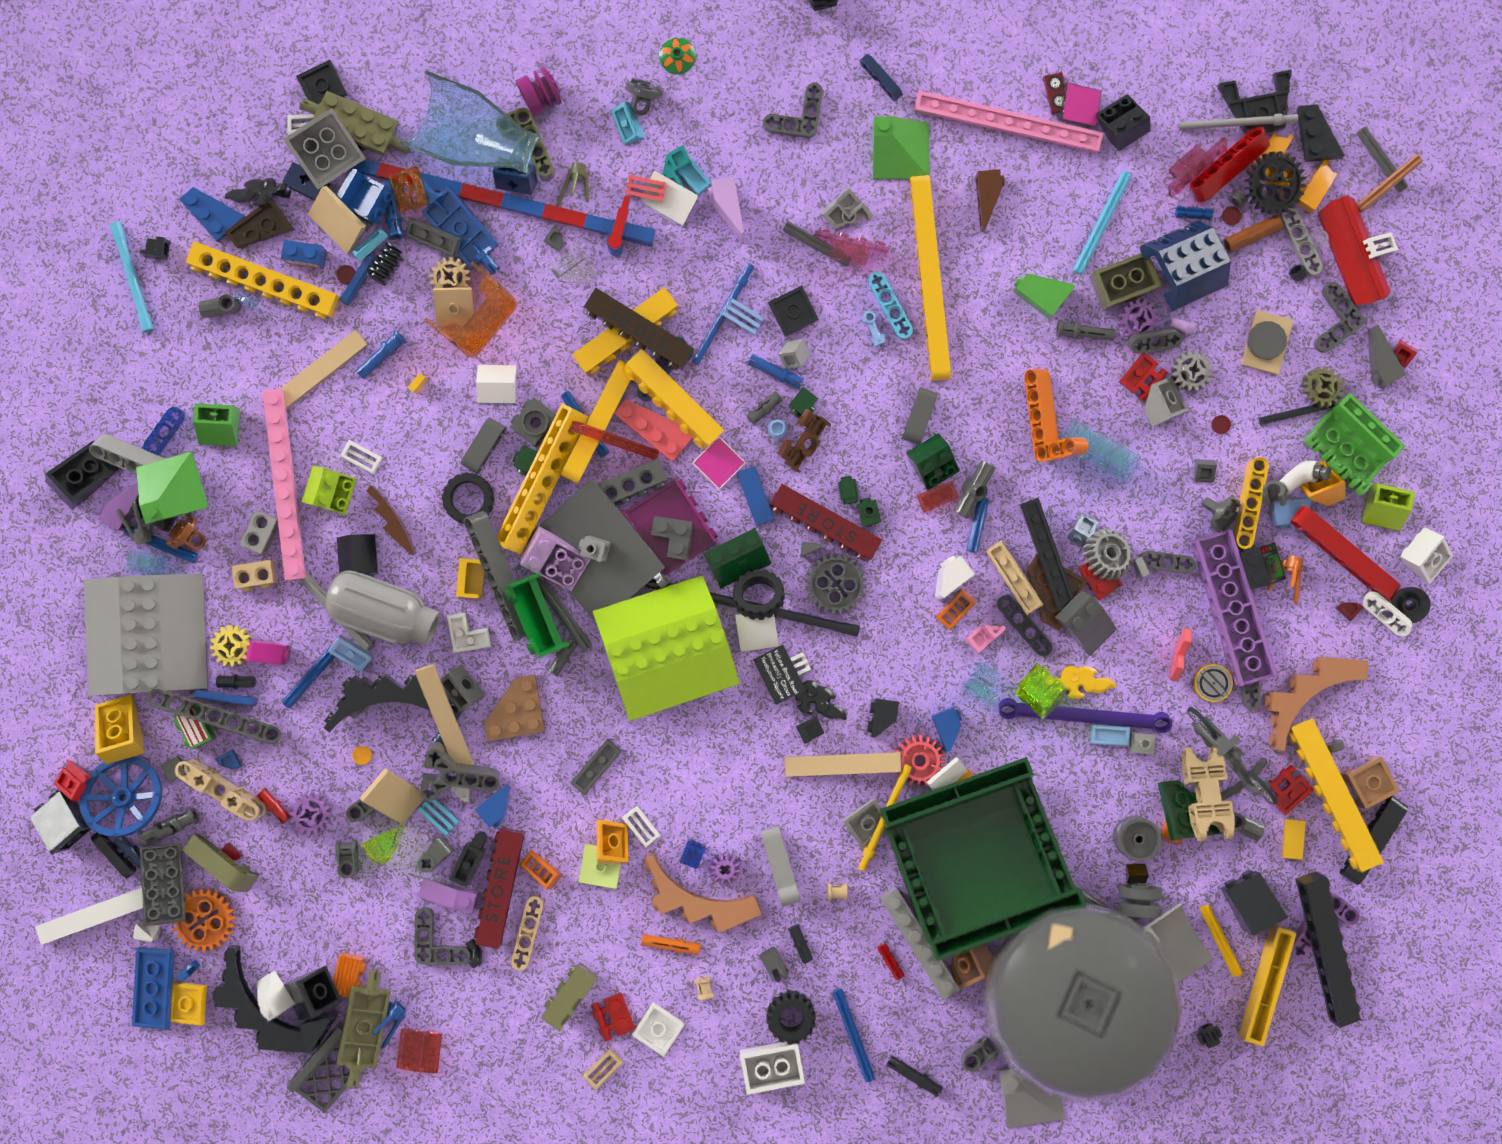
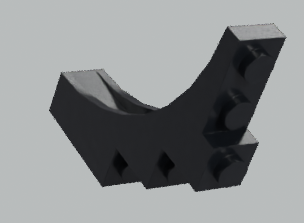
M385 674L384 677L379 675L373 683L375 688L355 675L353 678L348 677L342 684L344 687L342 693L347 698L342 697L336 705L338 710L335 714L330 712L324 722L327 724L324 726V729L330 733L340 721L351 713L378 703L401 702L413 704L429 711L430 708L416 674L408 676L404 682L405 687L388 674ZM448 697V700H449L450 705H451L453 702H452L451 699Z
M232 945L228 947L224 953V962H226V968L222 974V981L224 983L218 985L213 991L214 1007L238 1008L234 1015L236 1028L259 1030L256 1035L258 1050L305 1053L306 1050L300 1027L283 1022L277 1017L268 1021L261 1014L258 1001L250 991L243 974L241 946Z

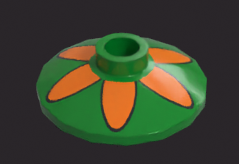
M672 38L662 45L659 51V60L661 66L666 71L672 74H683L693 67L696 61V51L688 40ZM679 51L681 54L675 56L674 52Z

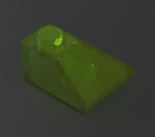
M405 825L398 826L360 844L373 863L380 861L382 864L391 860V855L396 853L405 830Z

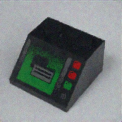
M1275 542L1239 552L1251 590L1286 579Z

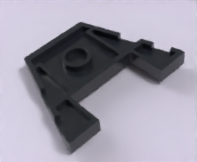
M1292 70L1279 71L1272 75L1276 90L1274 93L1240 99L1236 80L1219 83L1217 88L1235 118L1265 117L1280 113L1287 115L1288 93L1290 92L1289 84ZM1286 123L1277 126L1263 124L1240 127L1244 134H1247L1255 127H1263L1265 133L1283 130L1286 127Z

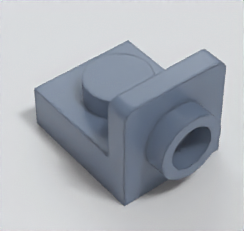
M1082 512L1067 538L1073 543L1084 547L1087 544L1085 541L1092 537L1099 522Z

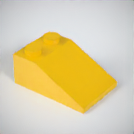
M132 694L95 705L96 755L106 764L144 753L143 734Z

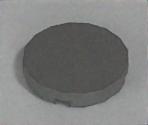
M1264 321L1258 323L1250 330L1247 345L1255 357L1270 360L1279 356L1284 351L1287 345V336L1279 324L1272 321Z

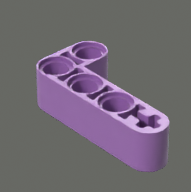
M1331 893L1335 899L1334 910L1339 920L1348 925L1356 924L1360 919L1357 909L1341 897ZM1350 910V917L1345 919V913ZM1305 920L1295 932L1297 934L1291 951V956L1297 959L1306 958L1312 951L1310 938H1306L1308 930ZM1296 946L1300 949L1299 952L1295 949Z

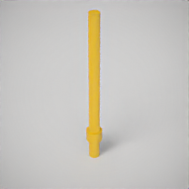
M904 765L886 807L896 804L912 769L911 766ZM882 816L869 845L865 847L862 853L864 856L858 867L862 871L866 870L870 859L876 853L875 848L885 828Z

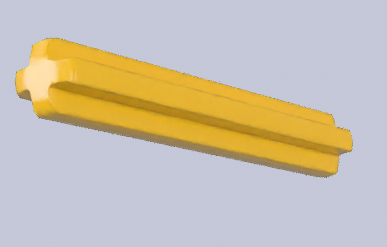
M1203 905L1199 910L1233 977L1242 975L1243 971L1210 905Z

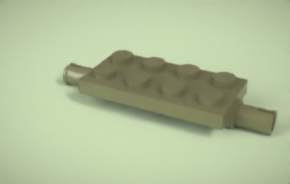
M326 91L319 104L306 98H302L303 102H300L299 109L315 115L313 119L333 108L358 146L382 156L385 155L387 149L391 148L405 154L409 153L408 149L410 150L412 143L396 137L395 132L399 121L329 91Z
M369 969L367 986L351 985L336 1059V1065L349 1067L350 1073L346 1085L348 1088H353L354 1086V1089H358L361 1073L364 1069L376 1068L384 1027L376 1035L373 1034V1031L386 1019L391 995L390 989L378 988L382 971L376 969V972L374 969Z

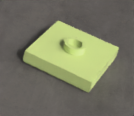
M585 843L579 883L617 889L621 863L598 864L597 845Z

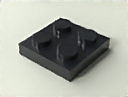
M330 59L296 76L307 99L314 103H321L326 91L341 97L348 95Z
M802 285L768 302L784 337L819 321Z

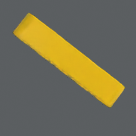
M1263 457L1250 460L1246 466L1240 496L1241 506L1237 511L1233 531L1238 550L1248 549L1254 543L1263 499L1262 488L1266 484L1269 463ZM1255 462H1258L1260 464V471H1257L1254 468ZM1252 480L1257 484L1256 490L1250 486ZM1248 499L1253 502L1252 509L1247 506ZM1244 518H1247L1250 522L1248 527H1245L1243 524ZM1241 536H1243L1246 540V544L1244 546H1242L1239 542Z

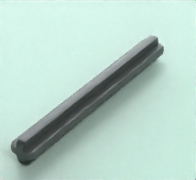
M542 576L537 577L536 580L540 590L580 648L583 651L588 649L592 645L590 640L547 580Z

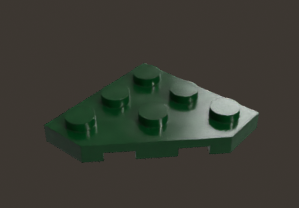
M1179 780L1158 783L1170 840L1196 838L1191 826L1188 806L1197 803L1196 794L1187 790ZM1209 825L1207 836L1223 834L1217 826Z

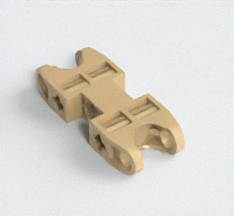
M1214 746L1209 748L1210 756H1208L1206 762L1199 760L1191 747H1185L1182 753L1184 785H1194L1197 803L1188 806L1191 826L1199 842L1206 841L1210 824L1219 828L1225 840L1232 839L1234 836L1235 818L1232 801H1222L1219 783L1228 780L1223 756L1220 757L1216 754L1217 749Z
M192 759L179 762L176 765L175 773L178 778L199 792H205L221 802L220 805L238 817L246 821H252L265 816L268 808L258 797L244 788L237 787L222 777L221 773L202 761ZM185 764L184 771L187 775L180 773V767ZM220 785L224 786L225 792L223 795L220 794L218 790ZM256 804H260L263 807V812L260 815V809Z

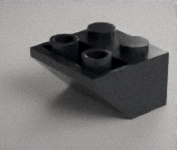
M1128 94L1096 113V117L1106 137L1118 151L1151 131L1150 116Z

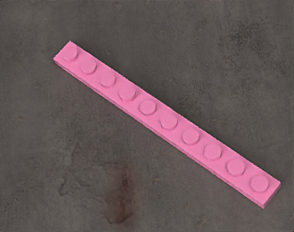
M924 91L918 92L914 108L916 112L1094 153L1100 151L1103 137L1102 132Z
M284 390L262 391L285 581L306 578Z

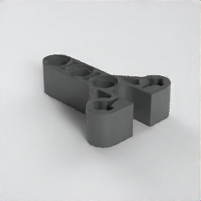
M432 742L428 746L424 768L437 769L440 773H423L420 796L424 800L432 801L437 797V794L452 786L482 791H494L498 788L500 780L498 770L490 767L456 763L445 752V747L440 742ZM437 752L436 759L434 760L433 754ZM454 772L456 776H449L447 773ZM467 775H474L476 778L469 779ZM492 777L495 781L489 782L486 779ZM430 783H431V791L428 790Z

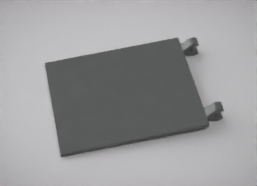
M593 478L539 525L543 529L557 535L577 550H579L578 547L581 539L589 535L611 542L606 561L598 562L591 559L573 590L570 591L595 623L593 611L630 599L653 578H655L661 588L670 583L669 579L661 573L666 566ZM536 529L532 532V534H531V536H530V538H529L528 541L531 540V538H532L533 534L535 533ZM592 545L590 547L591 552L594 551V547Z

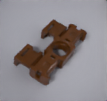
M805 409L797 421L798 425L806 427V431L803 432L793 447L791 446L793 442L786 439L776 453L786 460L784 461L785 465L798 473L801 472L798 468L805 457H811L821 441L818 438L826 425L831 427V424L819 415H814L808 409ZM807 439H810L811 445L806 449L804 443Z

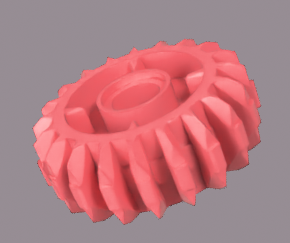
M919 734L918 740H916L915 735H912V742L905 738L904 741L907 745L904 746L899 743L902 751L895 750V752H901L902 769L905 764L912 767L907 779L910 778L909 785H913L915 780L917 787H920L921 781H923L924 786H928L927 780L936 775L938 770L943 769L939 765L946 764L945 760H940V757H944L945 753H938L942 746L939 745L935 748L934 746L937 741L933 740L929 743V736L923 741L922 734ZM919 755L924 757V763L921 766H917L914 762L915 758Z

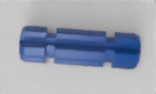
M1177 206L1175 217L1183 218L1185 216V218L1210 220L1213 217V209L1205 208L1203 210V208L1198 207L1185 208V206Z

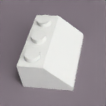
M953 555L940 564L942 568L938 570L935 598L939 600L946 597L975 575L961 556L955 558Z

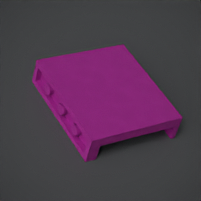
M676 477L666 486L661 487L627 510L621 511L666 566L661 571L665 576L686 562L670 560L667 557L670 540L654 538L651 535L654 516L694 523L689 560L717 543L716 538L718 537L714 529H709L705 524L708 520L703 512L698 513L695 506L698 504L693 496L688 497L685 490L687 487L682 479L678 481Z

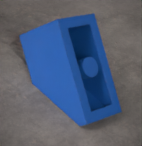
M954 707L931 715L946 752L951 751L961 727V714Z
M509 784L505 785L475 809L489 828L493 825L498 827L505 821L503 817L507 815L511 788Z

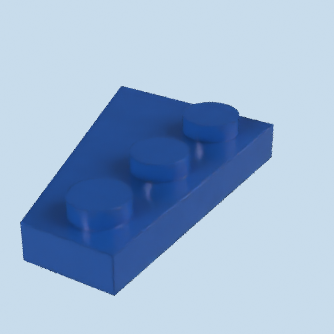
M192 187L179 199L217 242L227 235L225 233L226 230L246 217L195 187Z

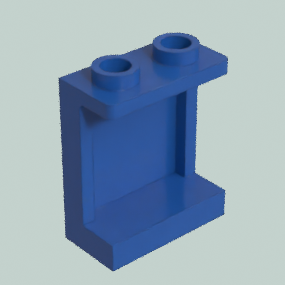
M351 168L336 196L354 214L377 225L389 202L392 200L395 191L386 184H381L363 175L358 170Z

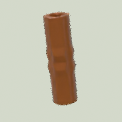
M1274 215L1224 238L1223 243L1227 252L1232 253L1282 230L1283 223L1278 215Z

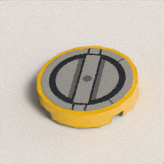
M1204 665L1194 675V690L1204 701H1222L1232 691V676L1221 665Z

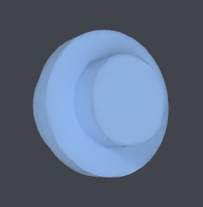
M775 419L769 423L768 433L771 437L781 438L786 434L787 426L784 421Z

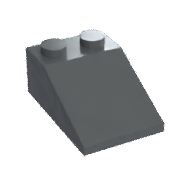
M1083 590L1055 617L1089 656L1117 630L1099 602Z

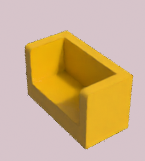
M460 558L456 597L482 599L484 570L480 560Z

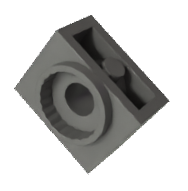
M533 397L524 403L523 411L512 418L510 428L534 447H537L546 436L556 414ZM534 420H541L540 427L532 428Z

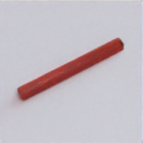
M578 421L571 423L570 430L650 459L658 458L659 451L657 449Z

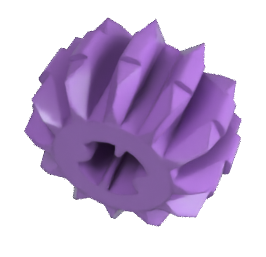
M720 852L718 854L720 860L716 857L712 858L716 864H709V868L715 870L709 872L710 876L717 875L714 878V882H717L720 878L721 885H724L725 880L731 885V877L736 881L738 880V876L734 873H741V869L736 868L741 865V862L733 863L737 858L736 855L729 859L730 853L726 852V858H723ZM729 865L730 867L728 870L730 871H725L724 873H722V867L720 866Z

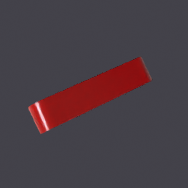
M1263 127L1251 129L1190 182L1189 186L1198 202L1209 200L1270 147V141Z

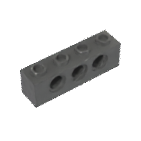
M658 458L603 481L598 485L606 495L608 490L615 489L617 495L610 500L614 504L620 502V505L631 501L630 497L637 495L641 497L648 494V490L653 487L657 490L666 486L665 482H668V478ZM645 474L652 476V481L648 484L642 482V477ZM633 482L635 485L634 489L626 491L624 489L625 483Z

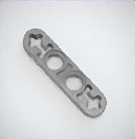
M1288 208V213L1293 214L1291 219H1286L1285 215L1287 212L1281 211L1280 219L1300 264L1305 268L1306 275L1316 276L1322 271L1323 264L1296 208ZM1292 222H1293V223H1294V222H1297V223H1298V224L1293 225L1292 227H1289V225L1292 224ZM1297 228L1301 231L1302 235L1300 238L1293 236V229ZM1304 245L1309 248L1308 255L1301 253V246ZM1313 256L1311 260H1308L1307 262L1305 261V259H1308L1309 257ZM1311 264H1316L1317 268L1315 271L1309 269Z

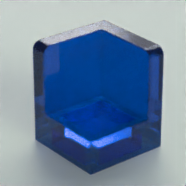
M688 839L680 863L697 869L705 852L706 845Z

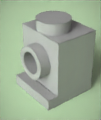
M589 535L581 539L578 549L581 550L580 555L603 562L607 559L611 542ZM591 545L594 547L593 552L590 551Z

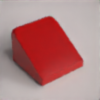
M1399 340L1393 350L1400 365L1404 368L1408 366L1418 353L1416 348L1402 340Z

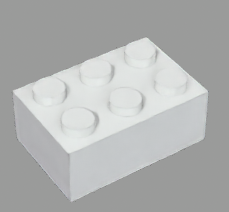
M784 1041V1043L778 1042L740 1050L747 1095L805 1084L799 1047L796 1042H792V1045Z

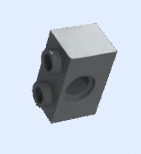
M462 664L441 679L447 696L461 713L485 695Z

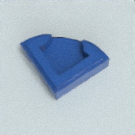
M234 749L215 758L219 765L226 768L236 769L242 767Z
M194 960L176 978L180 982L189 978L200 967V963Z

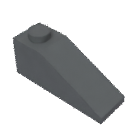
M1379 325L1369 329L1371 380L1376 386L1378 385L1379 388H1382L1405 376L1406 373Z

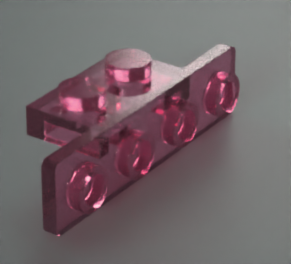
M1221 138L1207 152L1196 144L1169 168V174L1176 178L1168 186V195L1171 198L1181 193L1190 181L1192 182L1198 177L1200 172L1208 169L1217 157L1224 155L1227 150V138Z
M823 228L815 230L814 236L832 241L828 258L866 266L869 250L888 254L890 248L883 242L875 241L874 244L867 242L868 239L857 237L856 239L849 238V235L845 233L831 234L830 230Z

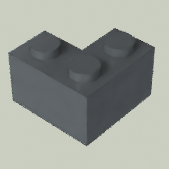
M654 516L651 535L654 538L670 540L667 557L670 560L689 561L694 523Z

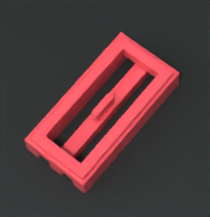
M629 175L628 189L625 194L663 202L666 182ZM634 180L661 185V189L634 184ZM634 187L638 189L657 192L660 194L659 197L653 195L632 191V188Z

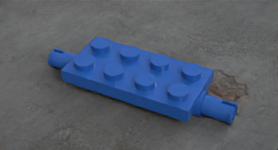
M426 180L420 183L422 186L418 185L417 189L424 195L428 203L422 214L434 227L462 239L458 256L470 270H473L482 263L491 275L495 274V270L497 269L498 271L500 266L492 259L490 253L500 245L450 186H447L442 192L438 193L432 189Z

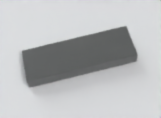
M415 218L409 219L405 234L406 237L452 257H457L462 241L457 236Z
M607 739L570 783L585 795L622 750Z

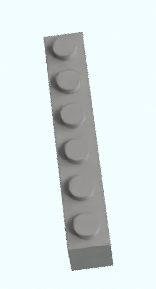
M895 886L880 895V899L942 999L944 1000L960 990L942 960H935L920 924L897 887Z

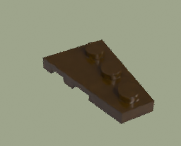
M269 199L267 204L259 206L226 230L225 233L239 249L294 231L295 229L273 199Z

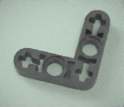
M814 82L807 86L802 118L768 114L763 119L764 130L769 133L801 138L814 137L817 132L823 93L821 85ZM813 88H816V91L819 92L815 95V101H811L812 93L809 92ZM813 106L817 112L814 115H808L806 112L807 107ZM770 119H773L774 123L780 124V120H783L781 125L782 129H779V125H773V127L770 128L769 124L766 122H769ZM808 119L812 120L811 128L814 129L810 133H806V129H803L807 127ZM787 122H793L795 129L788 131L784 126Z
M1336 282L1327 283L1322 288V295L1341 321L1315 339L1314 347L1321 353L1331 350L1364 324L1362 314L1342 287ZM1331 288H1335L1332 294H1328ZM1339 295L1342 297L1336 300L1335 302L1333 301ZM1343 301L1347 304L1346 311H1341L1338 308L1339 302ZM1350 311L1353 312L1352 314H1350V315L1347 316V317L1344 316L1345 314L1349 313ZM1352 318H1357L1358 321L1356 322V324L1352 325L1350 323L1352 321ZM1336 328L1343 330L1341 338L1335 336L1334 330ZM1329 337L1332 339L1330 342L1326 344V347L1320 346L1322 341L1328 339Z
M422 907L415 913L414 957L416 962L422 965L466 964L472 956L467 946H433V911L429 907ZM423 911H426V914L429 915L425 920V925L429 924L430 927H419V925L423 924V918L419 916ZM421 930H426L429 933L428 940L420 939L419 933ZM419 944H429V946L425 947V953L429 954L425 960L419 956L423 951V946L419 947ZM440 950L448 952L447 960H441L438 957ZM452 950H455L454 954H459L461 950H464V954L468 955L464 960H461L460 956H455L454 961L451 960Z

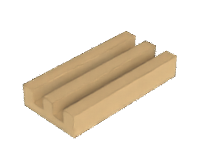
M609 1048L582 1077L597 1090L624 1061ZM611 1055L612 1057L590 1078L589 1075ZM615 1060L617 1063L595 1084L593 1081Z

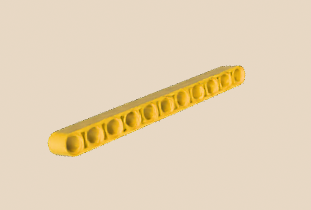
M929 175L915 176L909 178V185L912 186L910 194L911 203L914 205L912 213L913 222L916 224V227H914L915 240L918 242L916 250L917 259L920 261V264H918L919 278L922 279L920 287L921 296L924 298V301H922L923 315L926 316L924 324L925 333L928 335V339H926L927 352L930 353V357H928L929 371L932 372L930 379L931 381L951 379V368L931 183Z

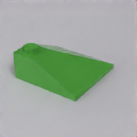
M874 117L872 123L873 179H909L910 177L925 175L930 177L929 123L898 117Z
M187 452L136 467L139 505L145 524L156 523L209 508L193 452Z

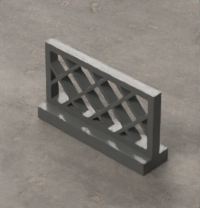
M339 1021L292 1077L287 1086L288 1090L292 1093L294 1091L323 1113H326L347 1088L348 1079L345 1082L344 1078H349V1074H344L342 1065H340L341 1075L330 1076L329 1071L330 1066H338L336 1062L329 1063L328 1055L338 1052L343 1029L341 1021ZM326 1067L327 1076L316 1078V1069ZM342 1079L341 1088L331 1089L330 1080ZM327 1080L328 1090L317 1091V1082ZM313 1082L314 1092H306L301 1088L305 1083ZM329 1094V1102L324 1106L318 1101V1095Z

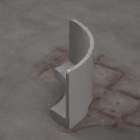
M1181 903L1142 928V933L1154 941L1171 968L1175 985L1212 960L1211 954L1187 919Z

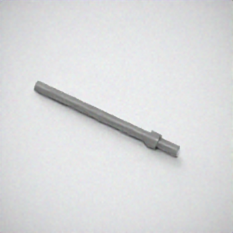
M1280 113L1265 117L1180 122V130L1263 124L1277 126L1282 125V123L1298 122V114L1282 115Z

